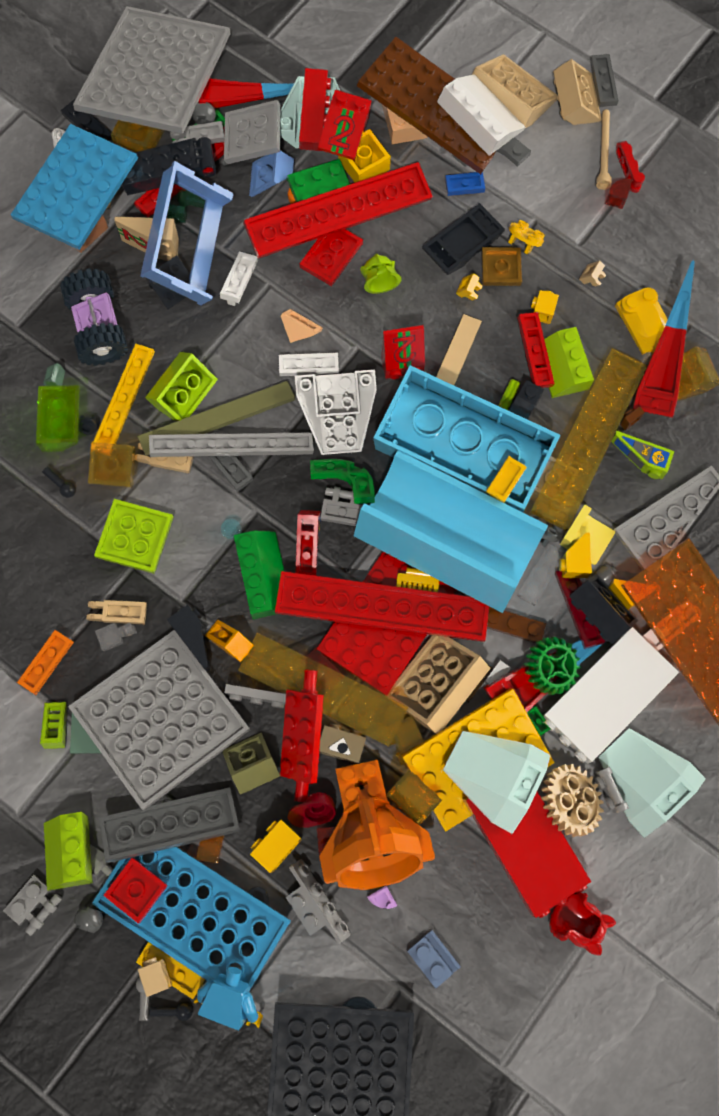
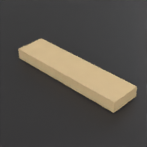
M465 314L463 315L438 371L437 378L455 385L482 321Z

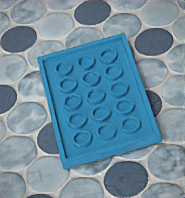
M70 124L10 215L14 220L80 250L137 161V154Z

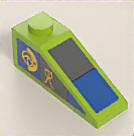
M616 431L611 442L643 473L648 474L653 479H663L668 473L674 451Z

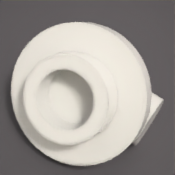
M55 128L51 133L54 148L65 133L60 128Z

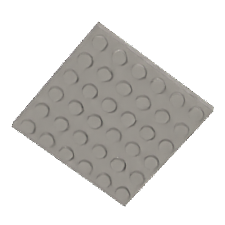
M175 630L68 706L142 810L151 806L250 731V728Z

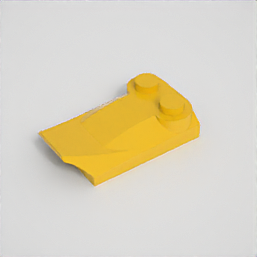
M643 288L629 294L615 305L642 355L647 352L654 353L668 320L657 301L658 294L652 288Z

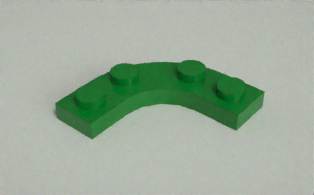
M342 459L310 460L311 479L334 478L344 480L352 487L354 504L375 503L373 480L366 469H360L354 466V462Z

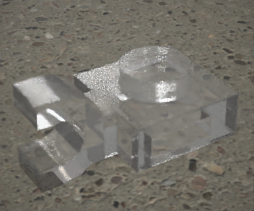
M113 623L95 631L102 651H107L124 644L122 637L137 633L135 626L131 625V623L119 628L116 623Z

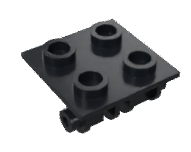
M177 255L157 268L187 284L189 283L190 274ZM146 278L149 287L154 289L167 310L186 298Z

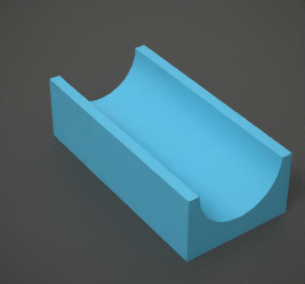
M410 365L373 439L375 449L394 458L399 450L489 496L491 495L486 493L488 487L508 456H510L527 468L504 503L524 512L559 440L560 434Z
M398 450L387 476L375 496V503L370 505L364 503L360 509L354 537L503 613L548 525Z

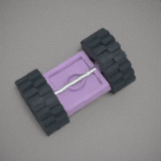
M86 269L83 272L78 270L76 274L74 272L70 273V277L66 276L64 281H61L60 288L65 306L69 310L72 309L78 332V335L74 336V344L79 361L83 364L86 363V365L93 364V366H98V364L105 365L107 362L113 363L115 359L120 360V356L124 357L126 355L125 352L128 351L123 329L117 325L111 299L114 298V293L109 275L105 274L104 271L99 272L98 269L93 271Z

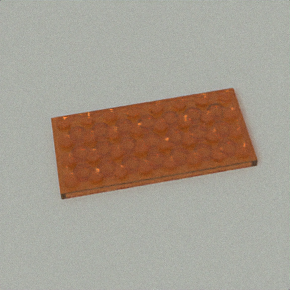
M686 539L623 583L621 587L719 726V580L692 541Z

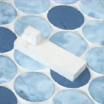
M239 251L220 292V298L227 300L229 305L235 306V303L240 302L258 262L257 256Z

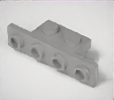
M300 859L291 865L289 869L301 887L288 895L286 899L310 936L326 925L337 943L340 944L351 935L348 926L336 912L335 906L323 892L322 886L312 875L309 866Z

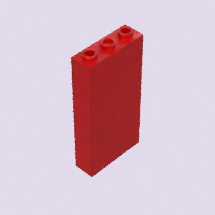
M538 791L513 834L493 824L467 796L462 798L530 915L535 918H542L548 915L550 909L555 905L565 904L569 900L568 897L572 894H577L587 889V885L591 883V880L563 833L558 831V825H552L553 817H547L549 810L543 808L545 803Z

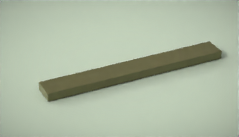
M285 381L139 435L138 440L145 456L150 455L149 435L206 434L294 401L295 396L288 382Z

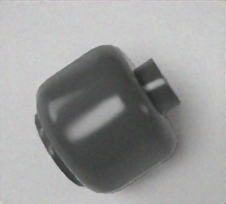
M604 564L596 570V574L607 586L610 585L613 579H618L616 575L618 571L614 566L610 567L608 564Z

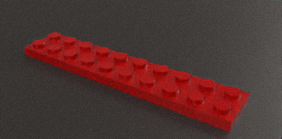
M419 162L245 219L243 224L259 259L429 201L433 195Z
M281 571L275 614L480 642L486 641L489 613L488 605L469 596Z

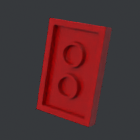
M346 229L320 237L299 263L300 268L332 287L363 245V239Z

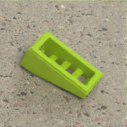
M66 702L44 704L40 744L44 749L65 748ZM50 711H60V714H50ZM50 720H59V722H50ZM49 729H58V731H49Z

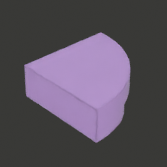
M387 886L367 896L369 901L379 908L390 909L397 906Z

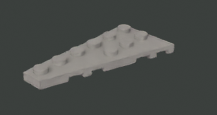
M713 466L708 467L614 529L615 535L649 581L719 489V474Z

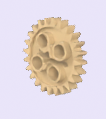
M564 764L552 769V772L547 774L548 779L543 781L547 787L541 788L546 793V796L541 797V799L547 802L543 808L549 809L550 812L547 814V817H553L552 825L559 824L558 831L565 830V835L572 834V837H581L594 832L593 828L599 827L597 822L602 820L599 813L604 812V810L599 805L604 802L598 798L602 794L596 791L598 784H592L593 776L587 777V770L581 772L580 766L574 767L573 764Z

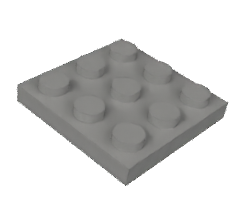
M278 100L225 113L224 160L227 164L280 152V103Z

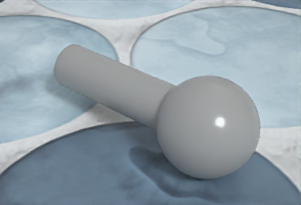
M139 977L136 981V988L140 992L139 1021H148L149 996L146 997Z

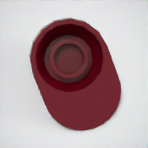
M313 793L305 800V803L296 805L289 810L288 820L291 824L301 828L327 823L335 817V802L326 793Z

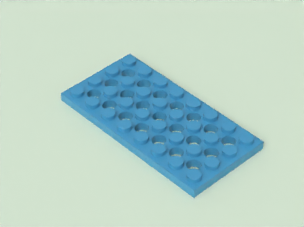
M178 847L153 852L154 859L150 863L144 861L143 855L131 857L168 885L141 923H137L103 896L131 858L119 860L92 902L94 906L207 981L209 979H216L219 974L227 975L230 965L238 963L242 971L240 981L248 983L251 990L289 926L290 919ZM165 862H170L173 867L168 875H164L161 871V867ZM187 873L191 877V882L188 886L183 887L179 879L183 874ZM203 885L209 888V895L205 899H201L198 896V889ZM172 893H175L179 899L178 904L174 907L169 906L167 903V898ZM222 897L228 901V907L224 911L218 910L216 906L217 900ZM191 905L197 909V915L193 919H189L185 913L187 907ZM242 909L247 913V919L244 923H238L235 920V914L238 910ZM159 913L164 914L166 917V923L162 927H158L155 924V917ZM209 917L213 918L216 922V927L212 931H207L204 927V922ZM257 922H263L266 926V931L261 936L256 935L254 932V925ZM178 925L182 926L185 930V934L181 939H176L173 935V930ZM226 930L233 931L235 935L234 941L230 944L225 943L223 940V933ZM195 938H200L203 941V948L199 952L194 951L192 948V941ZM246 942H250L254 947V951L250 956H245L242 953V945ZM215 950L220 951L222 954V961L219 964H214L210 959L211 953Z

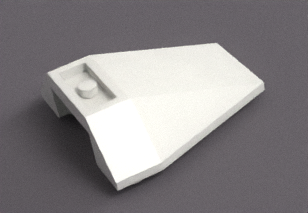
M375 370L315 376V374L295 376L296 396L321 455L362 452L377 390Z

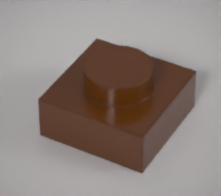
M638 407L636 410L630 409L623 415L624 419L620 426L626 431L637 423L645 412L641 407Z

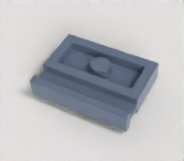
M433 930L429 931V933L407 950L435 988L440 986L461 967Z

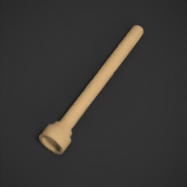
M608 109L602 112L601 170L596 178V187L602 190L609 189L612 185V177L608 173L610 111Z

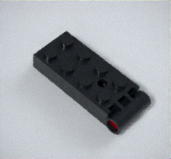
M201 137L197 141L196 138H191L134 152L137 154L138 159L123 181L122 186L127 196L160 188L163 172L170 168L174 161L194 171V176L198 178L215 175L216 168L211 140L207 137Z

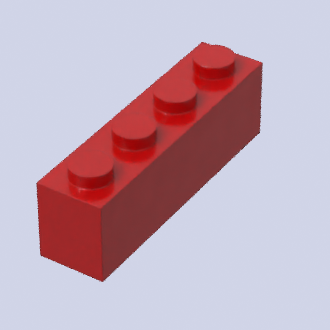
M305 68L299 149L321 151L318 150L327 117L325 108H329L330 96H327V90H331V78H328V70Z

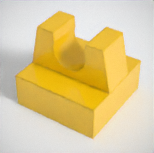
M474 273L464 277L456 294L461 298L466 297L472 301L477 299L478 295L474 292V289L478 291L482 288V285L478 282L479 277Z

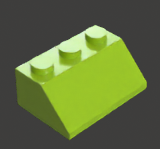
M577 327L557 331L545 338L555 383L553 387H548L551 397L556 398L589 390L594 378Z
M180 352L145 398L156 409L177 422L192 415L218 379L192 353Z
M83 812L59 815L45 822L44 841L47 890L93 883L88 816Z

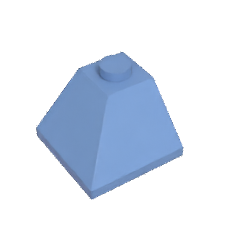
M280 151L265 155L253 162L249 196L253 197L284 181L287 175L292 174L294 171V159Z

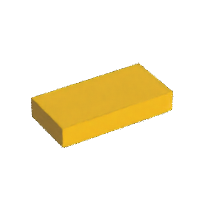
M508 456L486 493L504 503L527 467Z

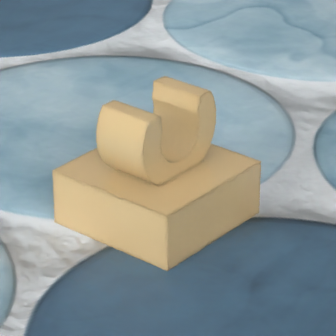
M601 261L588 264L579 280L583 284L591 282L595 287L601 285L598 278H605L606 275L602 271L605 265Z

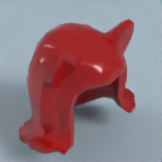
M574 893L568 897L569 900L565 904L554 907L553 913L550 915V931L554 937L561 941L569 939L574 945L585 948L589 953L601 956L602 947L600 943L604 940L607 929L616 925V921L611 916L602 914L594 904L587 902L588 895L586 893Z

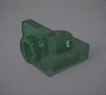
M184 188L178 192L177 200L180 202V209L184 210L187 205L204 208L206 200Z
M169 205L166 218L174 219L175 224L186 223L185 207Z

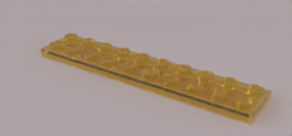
M613 348L611 349L530 513L565 531L569 529L647 365Z

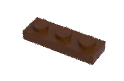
M489 606L487 629L533 643L542 641L547 623L507 611L501 613Z

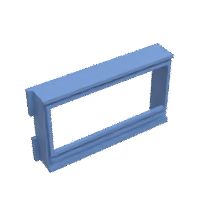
M174 161L172 166L164 171L162 175L140 277H146L196 301L199 305H203L213 298L212 295L206 293V287L222 208L225 204L232 201L233 193L215 183L210 185L194 176V171ZM174 183L206 200L188 284L155 268Z

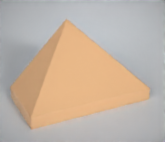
M291 309L283 312L281 315L290 343L314 336L323 329Z

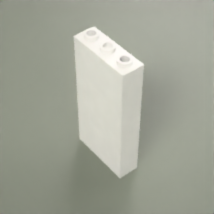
M632 627L543 715L546 720L543 723L550 727V731L554 730L560 736L559 740L566 747L570 746L575 751L574 755L581 762L589 764L667 686L679 671Z

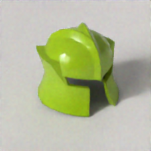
M377 253L360 268L361 274L365 278L364 289L371 294L393 290L402 281L401 276L395 271V261H391L388 257Z

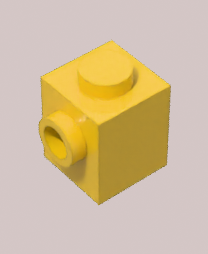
M540 290L538 297L534 296L531 308H534L533 313L538 312L540 322L551 323L559 295L551 291Z

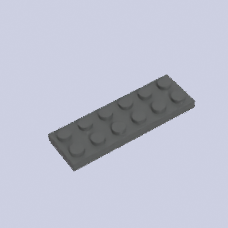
M230 788L152 805L144 810L139 808L99 817L106 863L239 832Z

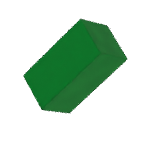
M536 706L527 712L539 736L550 730V727L543 723L546 720Z

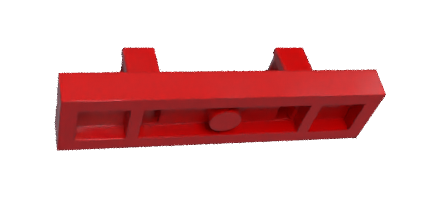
M538 312L519 314L517 318L532 383L541 388L553 387L555 383Z

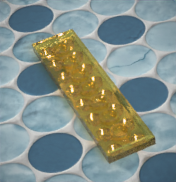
M259 633L256 634L252 642L254 646L245 656L238 671L286 694L288 689L300 691L303 689L304 670H317L316 690H318V694L324 695L322 713L390 747L409 707Z

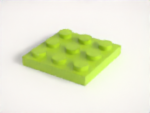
M114 499L94 554L95 558L155 574L174 516L169 513Z

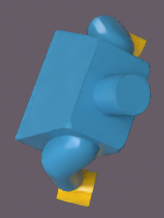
M229 967L227 975L219 974L216 979H209L197 991L194 1003L197 1004L199 1002L202 1004L198 1015L238 1031L246 1019L247 1026L253 1023L257 1028L260 1027L263 1015L256 1011L253 997L249 993V984L240 981L242 971L239 968Z

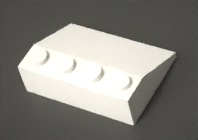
M475 74L453 80L444 87L437 101L489 156L526 128Z

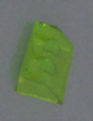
M79 385L38 386L36 444L42 452L64 451L78 444Z

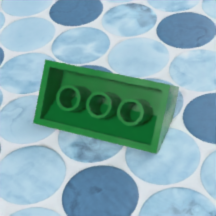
M250 531L234 535L252 619L276 615L275 608L281 571H284L276 532Z

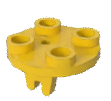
M519 220L518 223H511L508 228L512 233L508 243L512 245L517 238L527 244L524 251L525 254L530 253L534 246H542L544 242V233L529 228V224L525 221Z

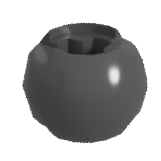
M208 102L206 104L197 103L192 116L196 124L214 122L216 112L214 107Z
M84 906L75 914L74 923L76 928L95 933L103 924V915L101 911Z

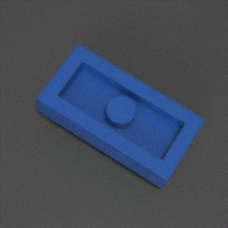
M478 172L445 176L447 196L485 192L483 172L481 175Z

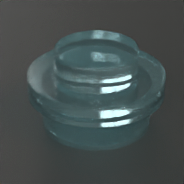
M228 519L222 523L221 533L225 538L234 539V535L241 534V525L237 520Z

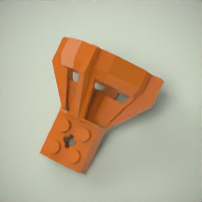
M378 760L335 769L344 811L319 856L326 884L338 882L339 887L358 890H369L396 884L423 869V862L435 859L429 832L390 805L387 800ZM364 785V789L360 790L358 786Z

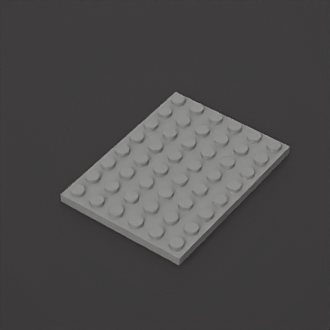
M126 6L74 101V110L183 134L230 36V28Z

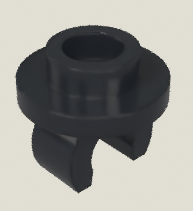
M81 415L77 422L78 431L86 435L95 433L97 430L95 415H92L91 418Z

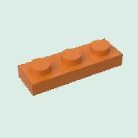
M54 630L17 683L37 695L74 642Z

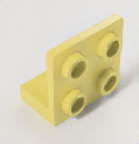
M584 505L560 545L569 550L585 533H590L591 564L596 565L613 538L615 531L589 516L588 514L592 508Z

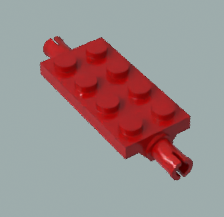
M304 670V683L301 691L286 690L280 776L296 781L294 800H298V802H305L308 798L309 783H317L324 695L318 694V690H316L317 670Z

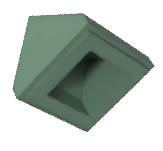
M58 363L47 367L43 385L61 389L65 375L64 368Z

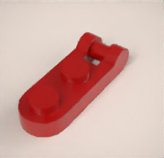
M627 141L618 142L616 145L617 158L630 191L637 193L641 189L645 175L638 170V162L633 157L631 144H628Z

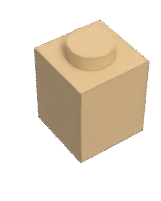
M156 957L143 962L144 967L138 969L146 997L172 986L164 959L157 961Z

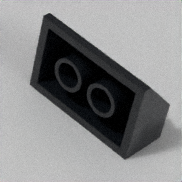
M597 574L588 579L569 596L572 599L571 603L578 610L581 609L586 615L585 618L589 624L595 625L600 630V636L611 644L616 642L638 622L635 616Z

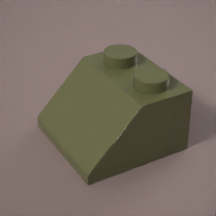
M262 733L222 751L230 775L240 795L280 777Z

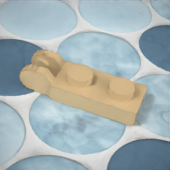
M139 443L138 449L143 451L141 444ZM136 454L134 460L150 464L153 467L190 473L194 456L148 457Z
M110 600L88 602V607L103 609V613L88 614L86 620L103 621L105 623L145 624L146 602Z

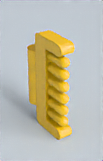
M407 567L406 574L398 573L396 587H401L402 582V588H406L408 583L407 588L411 589L413 583L412 589H416L418 584L417 590H422L423 585V590L427 591L428 585V591H432L433 587V592H438L439 580L418 569Z

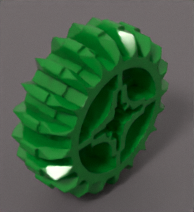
M545 637L542 641L535 642L536 646L530 647L532 654L525 655L529 659V662L524 663L525 666H529V670L525 673L531 675L528 681L534 683L533 687L535 689H540V692L548 693L549 695L562 694L564 690H570V685L576 684L574 677L580 676L576 673V670L581 668L577 665V661L580 658L574 656L577 650L571 649L572 644L566 643V640L563 638ZM552 648L556 650L555 654H546ZM554 676L559 677V679L555 682H549L550 678H553Z

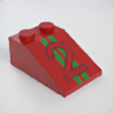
M335 90L318 150L355 161L369 117L372 100Z
M423 325L383 331L381 359L385 379H399L405 376L410 365L424 371L425 345Z

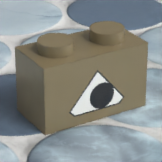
M330 724L329 727L324 725L319 753L359 764L366 737L362 736V732L350 730L349 733L342 731V727L335 724Z

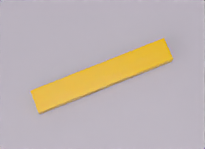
M135 344L91 445L92 451L111 456L154 356V349Z

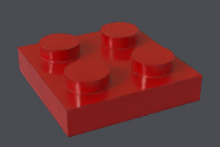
M131 858L103 896L134 921L141 923L168 885L137 860Z

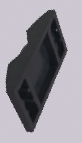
M479 203L423 245L422 249L449 275L464 267L473 256L482 251V247H489L503 234L505 228Z

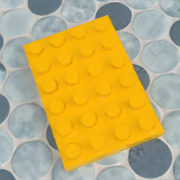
M512 688L401 755L445 832L472 816L462 800L466 795L443 771L462 731L531 744L549 754ZM550 755L548 767L551 766L552 764H554V761H553L551 755Z

